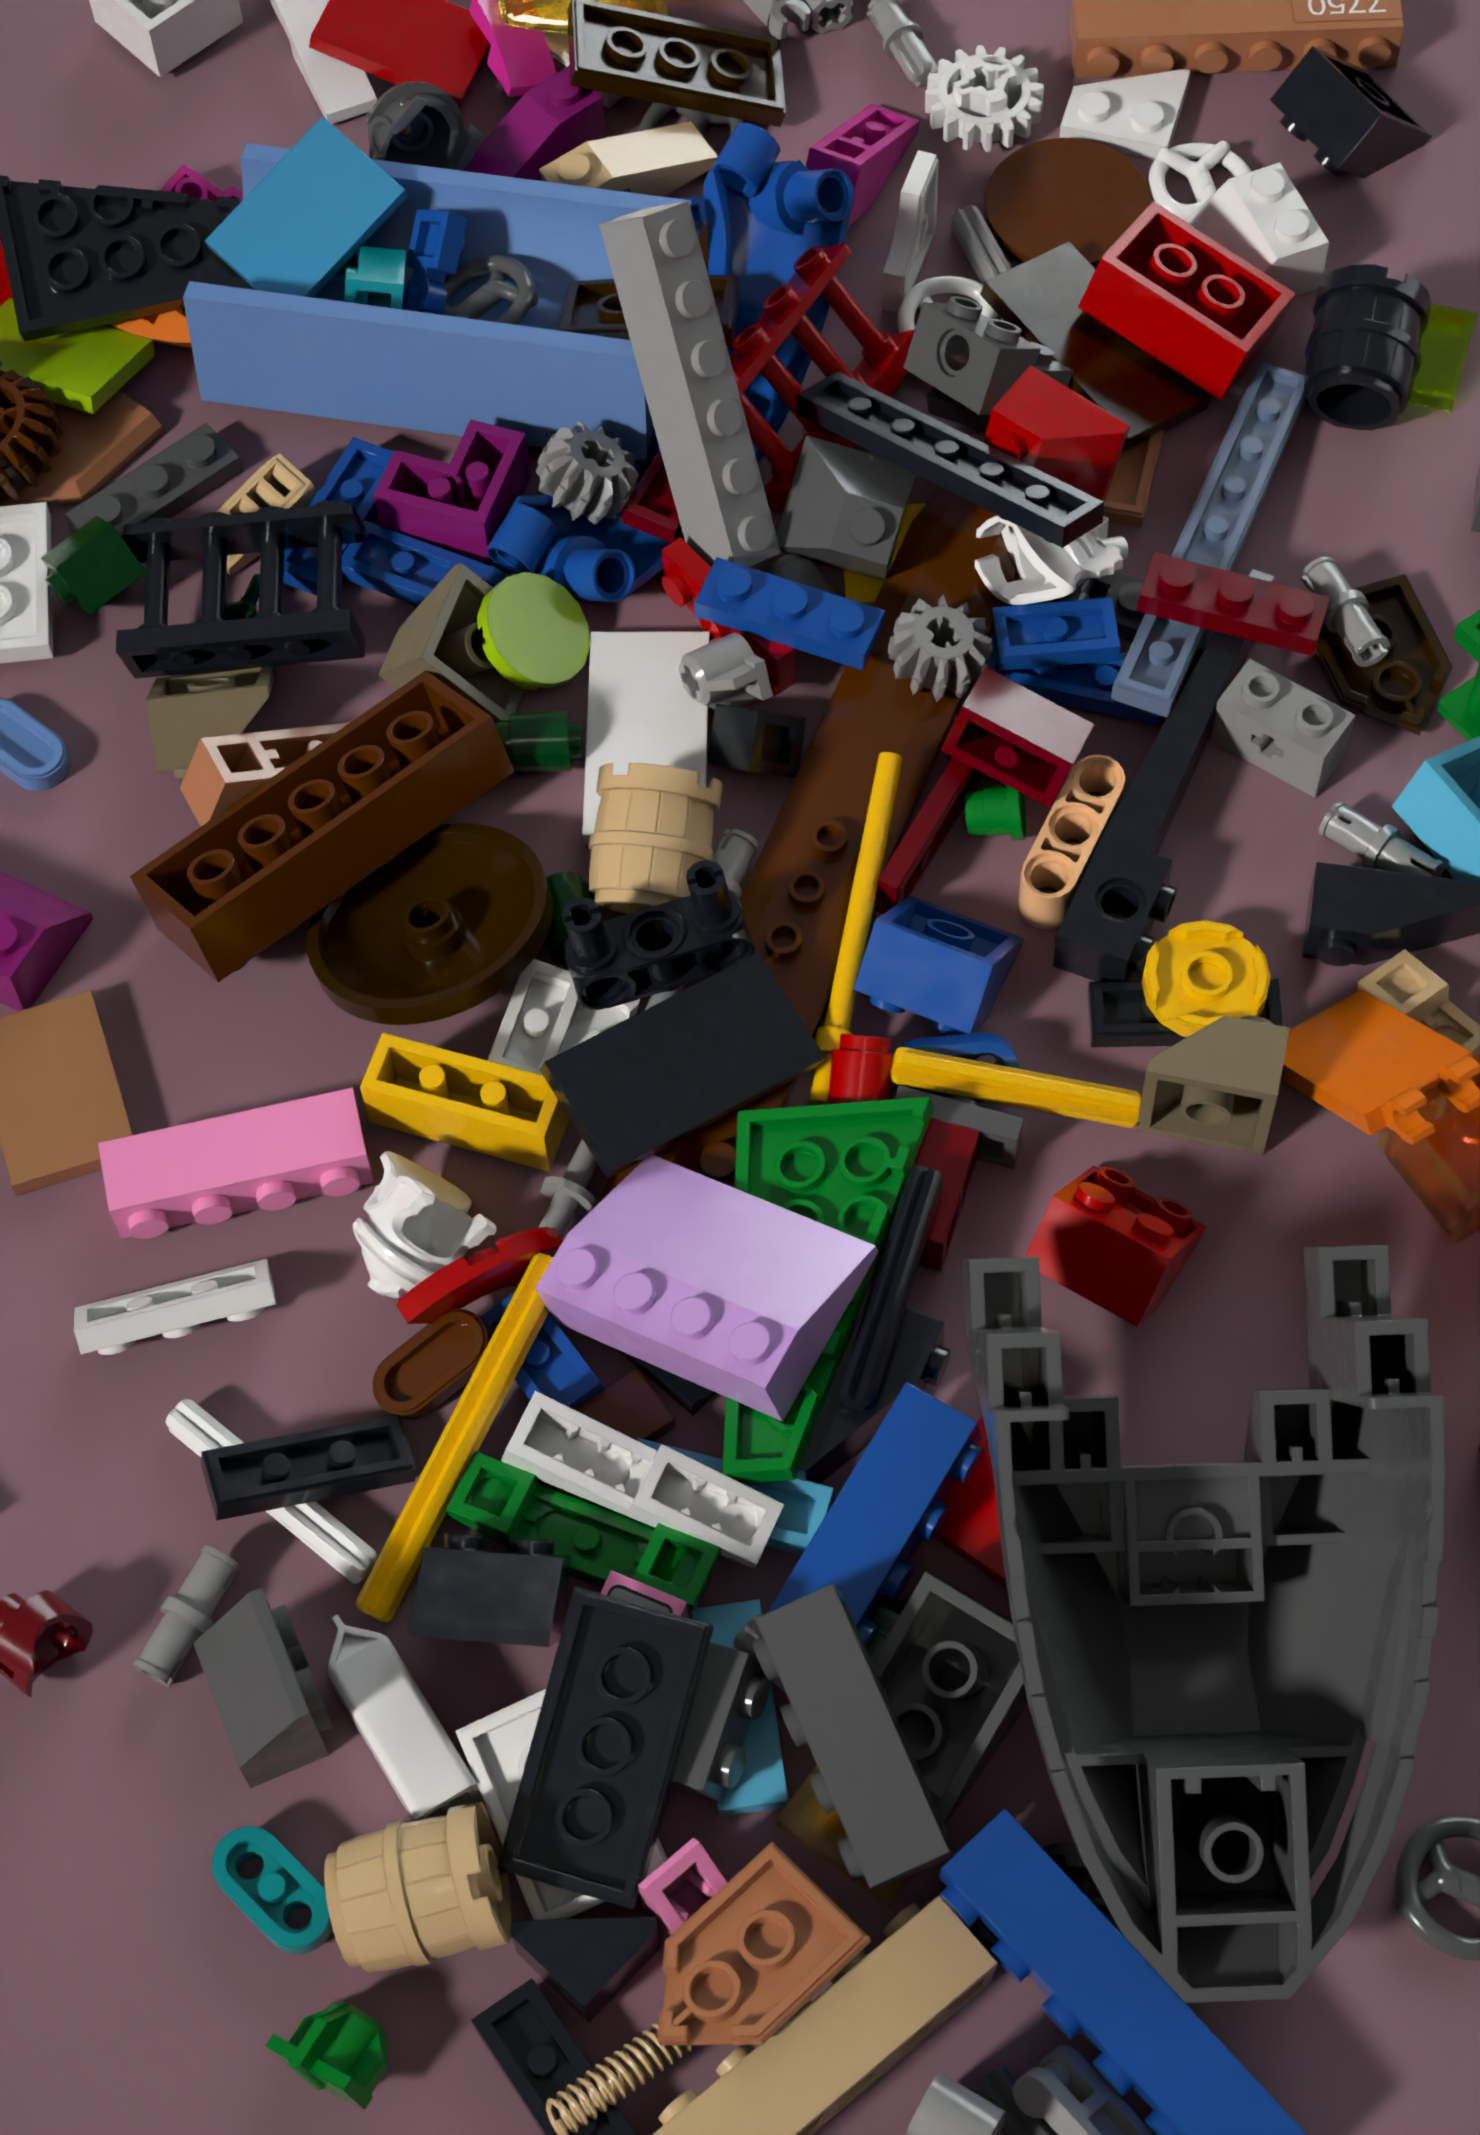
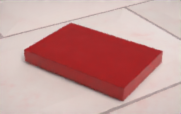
M329 0L311 34L309 47L393 84L399 85L404 82L419 81L437 86L447 92L460 109L491 45L470 15V10L447 0Z

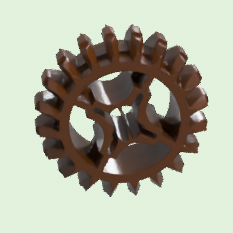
M13 369L5 372L3 375L0 374V506H2L4 500L10 497L19 501V492L27 486L38 487L36 477L40 473L52 471L50 458L62 452L58 440L64 434L60 427L59 416L55 412L56 407L49 396L29 376L21 378Z

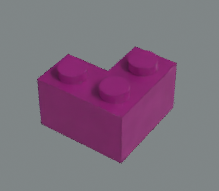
M470 419L450 464L395 450L374 493L379 526L491 566L493 560L488 556L486 549L517 496L523 495L531 477L525 433Z

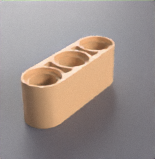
M1089 755L1076 762L1023 863L1018 908L1024 921L1034 928L1050 930L1061 926L1101 836L1123 798L1126 779L1124 770L1117 761L1109 756ZM1097 792V793H1101V794H1103V795H1105V796L1096 797V796H1091V795H1089V794H1087V793ZM1063 840H1077L1081 842V844H1067L1064 843ZM1049 887L1057 890L1058 892L1048 894L1040 892L1037 889Z

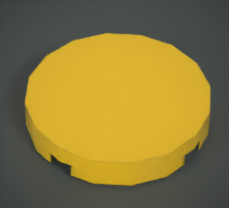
M1209 920L1182 923L1169 930L1168 936L1162 938L1158 944L1156 941L1148 951L1142 977V988L1146 1005L1162 1025L1183 1037L1192 1035L1224 1015L1236 1018L1259 1016L1265 1007L1271 979L1266 955L1257 944L1254 947L1250 941L1243 938L1244 933L1232 925Z

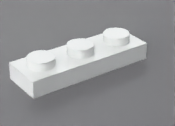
M266 1258L75 1307L74 1333L80 1354L96 1350L101 1355L116 1354L133 1347L136 1344V1340L162 1334L165 1338H178L195 1332L200 1328L201 1323L224 1317L234 1322L254 1318L260 1315L265 1310V1307L276 1304L274 1283L268 1260Z

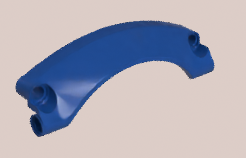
M750 123L736 125L704 181L703 189L709 249L708 276L736 275L740 278L741 297L734 339L743 330L758 321L765 312L763 308L764 301L776 289L787 284L796 272L793 268L794 263L803 253L817 245L824 249L845 243L850 212L854 204L853 185L846 173L834 168L808 170L800 160L775 162L781 151L778 142L767 131ZM821 294L805 313L820 333L822 332L830 307ZM789 333L775 354L797 382L802 385L812 359L793 335ZM727 347L729 356L734 351L733 347ZM759 372L744 391V394L778 434L790 409ZM656 434L648 462L637 460L634 462V468L639 473L636 481L637 484L660 449ZM752 441L756 460L759 463L764 455ZM537 494L517 496L486 549L488 556L512 574L528 572L545 575L564 586L575 600L619 602L663 569L662 549L671 543L623 524L622 511L618 512L614 519L603 517L596 525L590 522L584 515H580L573 521L569 510L564 507L552 508L553 496ZM682 532L681 535H680V537L684 540V536H683V532Z

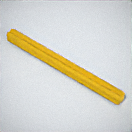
M538 1253L530 1261L356 1599V1607L365 1615L388 1623L397 1611L422 1562L425 1548L430 1546L447 1513L446 1508L474 1452H478L549 1313L535 1287L553 1257Z

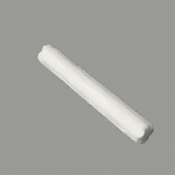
M191 1399L180 1401L175 1409L168 1414L165 1421L169 1431L200 1457L202 1451L244 1443ZM316 1501L266 1511L350 1582L359 1584L369 1576L378 1558L375 1550Z

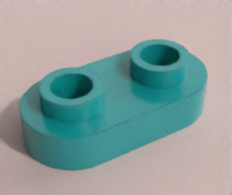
M253 1826L241 1827L231 1831L220 1840L213 1853L212 1872L223 1893L279 1950L290 1954H304L320 1947L327 1940L333 1929L324 1887L271 1833L262 1828ZM259 1859L264 1862L263 1870L256 1878L248 1880L240 1877V1869L246 1861ZM298 1908L309 1909L312 1915L305 1927L292 1929L287 1926V1919L292 1911Z

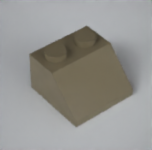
M1224 1015L1149 1059L1136 1131L1263 1155L1278 1097L1290 1027L1274 1025L1271 1021L1258 1016L1236 1018Z

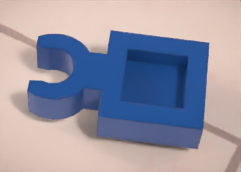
M417 209L405 264L406 267L414 270L403 292L402 307L419 312L428 310L437 314L442 313L447 297L444 284L446 274H456L458 261L465 247L464 232L468 217L451 211Z

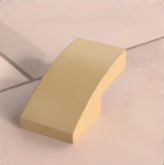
M1406 949L1357 982L1358 990L1361 989L1468 1049L1473 1053L1474 1059L1480 1062V1025L1449 1001L1448 983Z

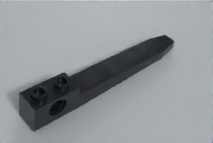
M1254 569L1248 575L1274 582L1275 576ZM1214 632L1101 836L1057 932L1053 961L1054 967L1092 981H1128L1133 970L1143 973L1148 951L1155 943V937L1149 936V932L1155 920L1163 923L1166 922L1177 894V888L1169 885L1172 860L1157 854L1212 734L1217 701L1239 673L1253 641ZM1121 912L1128 915L1129 918L1116 919L1109 916L1108 913Z

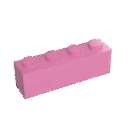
M353 1087L98 1143L108 1209L121 1239L128 1237L138 1239L154 1238L164 1234L169 1228L196 1222L203 1225L217 1224L226 1221L232 1214L259 1208L268 1211L281 1210L291 1206L296 1200L323 1194L332 1197L344 1196L353 1193L360 1186L374 1183L362 1120Z

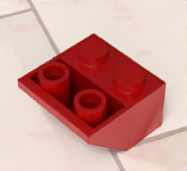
M1093 1165L1052 1196L1025 1257H1039L1040 1274L1138 1327L1157 1310L1201 1240L1207 1226L1192 1219V1212L1181 1203L1168 1198L1155 1199L1136 1189L1133 1179L1125 1173L1114 1168H1097Z

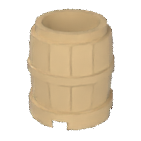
M614 763L604 764L599 767L596 792L601 797L594 833L590 835L589 848L591 849L589 892L595 895L594 901L598 907L606 911L627 915L644 907L660 905L690 896L686 879L687 870L699 861H713L714 851L711 849L713 813L720 810L723 788L721 781L713 777L709 788L698 785L699 772L665 765L629 763L627 775H612Z
M482 1802L449 1808L447 1816L427 1818L409 1823L405 1821L389 1823L384 1829L340 1843L337 1852L327 1855L324 1865V1883L330 1921L339 1949L350 1968L362 1967L367 1973L411 1965L426 1966L436 1963V1960L456 1954L475 1946L479 1951H485L510 1944L509 1940H512L511 1921H515L511 1886L508 1873L500 1874V1870L497 1869L498 1863L494 1851L502 1850L491 1816Z

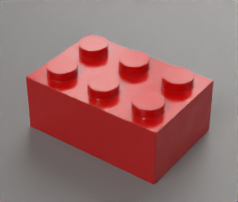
M1153 201L1101 257L1078 307L1097 319L1102 325L1111 328L1214 397L1222 400L1269 344L1296 293Z

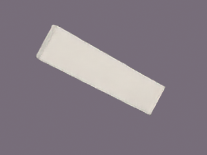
M269 0L290 40L293 57L324 118L331 124L370 112L377 102V97L365 71L309 47L311 34L329 0Z
M537 1391L534 1392L501 1459L504 1463L535 1474L537 1479L654 1528L660 1523L721 1548L722 1556L753 1569L757 1565L785 1505L663 1444L660 1445L658 1450H655Z

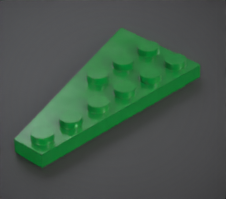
M930 1097L738 1111L735 1188L876 1245L879 1252L783 1422L726 1397L723 1449L724 1475L740 1483L796 1480L799 1466L826 1400L895 1216L908 1172L914 1165L932 1117L934 1106Z

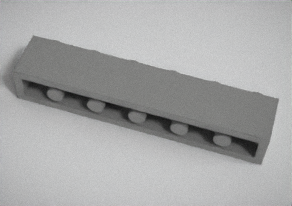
M689 201L644 208L600 223L599 227L685 542L711 567L717 557L750 567L781 554Z

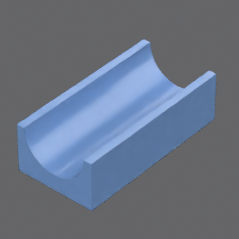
M246 143L241 155L243 199L287 154L290 148ZM371 159L406 190L408 197L362 246L406 250V264L417 209L451 211L468 217L464 232L465 247L458 261L457 268L479 257L505 255L524 264L534 278L539 301L535 307H531L519 325L495 322L514 303L504 298L478 319L439 315L428 310L419 312L406 307L394 309L344 302L346 273L333 276L314 298L189 281L183 295L202 401L463 436L470 419L523 432L525 433L528 446L543 448L547 446L551 436L557 433L560 427L572 429L580 421L590 431H595L602 426L606 436L611 439L622 438V450L636 455L635 460L648 462L656 433L631 341L559 331L557 329L569 282L614 279L599 227L600 223L644 208L689 201L691 208V200ZM359 250L356 252L357 262H359ZM406 266L404 275V289L407 282L412 277L414 270ZM490 273L479 276L459 288L450 298L449 305L455 307L490 280ZM506 274L505 282L518 286L516 281Z

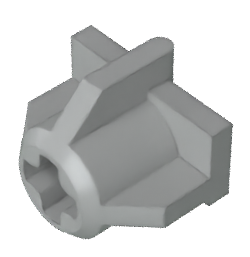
M733 632L722 638L717 637L709 641V644L682 656L679 673L683 686L693 700L715 710L716 703L741 707L756 699L764 701L773 697L765 660L754 655L748 642L739 633Z

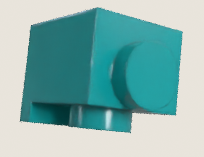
M360 246L358 268L346 267L344 302L402 309L406 250Z

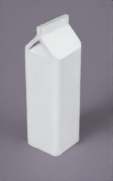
M338 1614L333 1616L332 1620L337 1630V1635L329 1659L327 1674L336 1694L412 1821L447 1816L449 1808L481 1802L483 1798L476 1780L390 1639L378 1632L346 1626Z

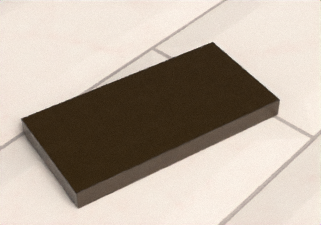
M593 0L570 1L567 19L571 86L781 127L786 115L780 41L778 39Z
M1070 241L986 280L980 295L1004 321L1018 326L1022 330L1020 337L1029 342L1038 343L1054 351V360L1073 370L1068 388L1094 404L1104 407V410L1131 425L1122 450L1123 452L1149 439L1160 430L1165 431L1207 409L1212 399L1210 393L1111 328L1102 325L1097 319L1078 307L1096 269Z

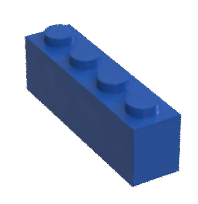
M906 1382L767 1613L833 1583L842 1592L868 1650L879 1630V1625L872 1622L875 1612L886 1598L895 1602L900 1597L915 1568L914 1565L908 1562L921 1538L928 1543L935 1538L950 1509L943 1501L956 1480L965 1484L971 1478L983 1456L984 1447L978 1445L981 1439L978 1422Z

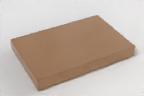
M87 990L1 1016L0 1145L15 1195H22L102 1170L98 1143L132 1136L134 1133L92 991Z

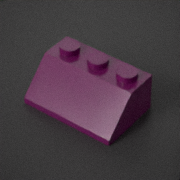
M0 871V1003L21 1011L33 1006L93 920L91 912Z

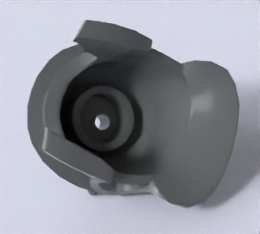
M404 82L391 87L378 99L371 112L366 114V124L369 125V157L375 160L463 171L472 160L482 135L472 124L464 129L462 113L455 100L441 88L425 82Z

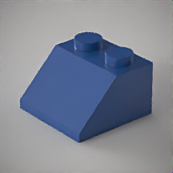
M909 895L875 920L853 990L869 995L870 1003L882 1010L893 1013H903L905 1010L926 1017L928 1018V1025L939 1032L949 1035L972 1034L986 1021L1021 949L1024 938Z

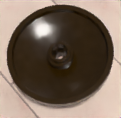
M466 823L443 824L402 851L393 861L381 866L350 888L344 896L332 901L311 916L306 940L309 962L328 998L339 1008L359 1019L387 1025H410L447 1018L473 1008L493 997L507 987L528 967L541 949L551 926L554 906L552 890L537 855L521 839L506 831L486 825Z

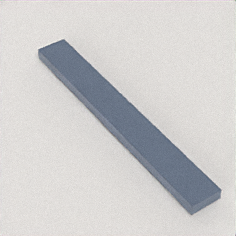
M1258 362L1171 555L1172 557L1232 572L1307 399L1304 394L1305 375ZM1145 613L1113 684L1111 700L1168 717L1207 629Z

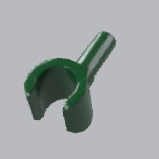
M260 574L253 575L240 601L226 604L225 620L253 618L257 614L256 603L259 598Z

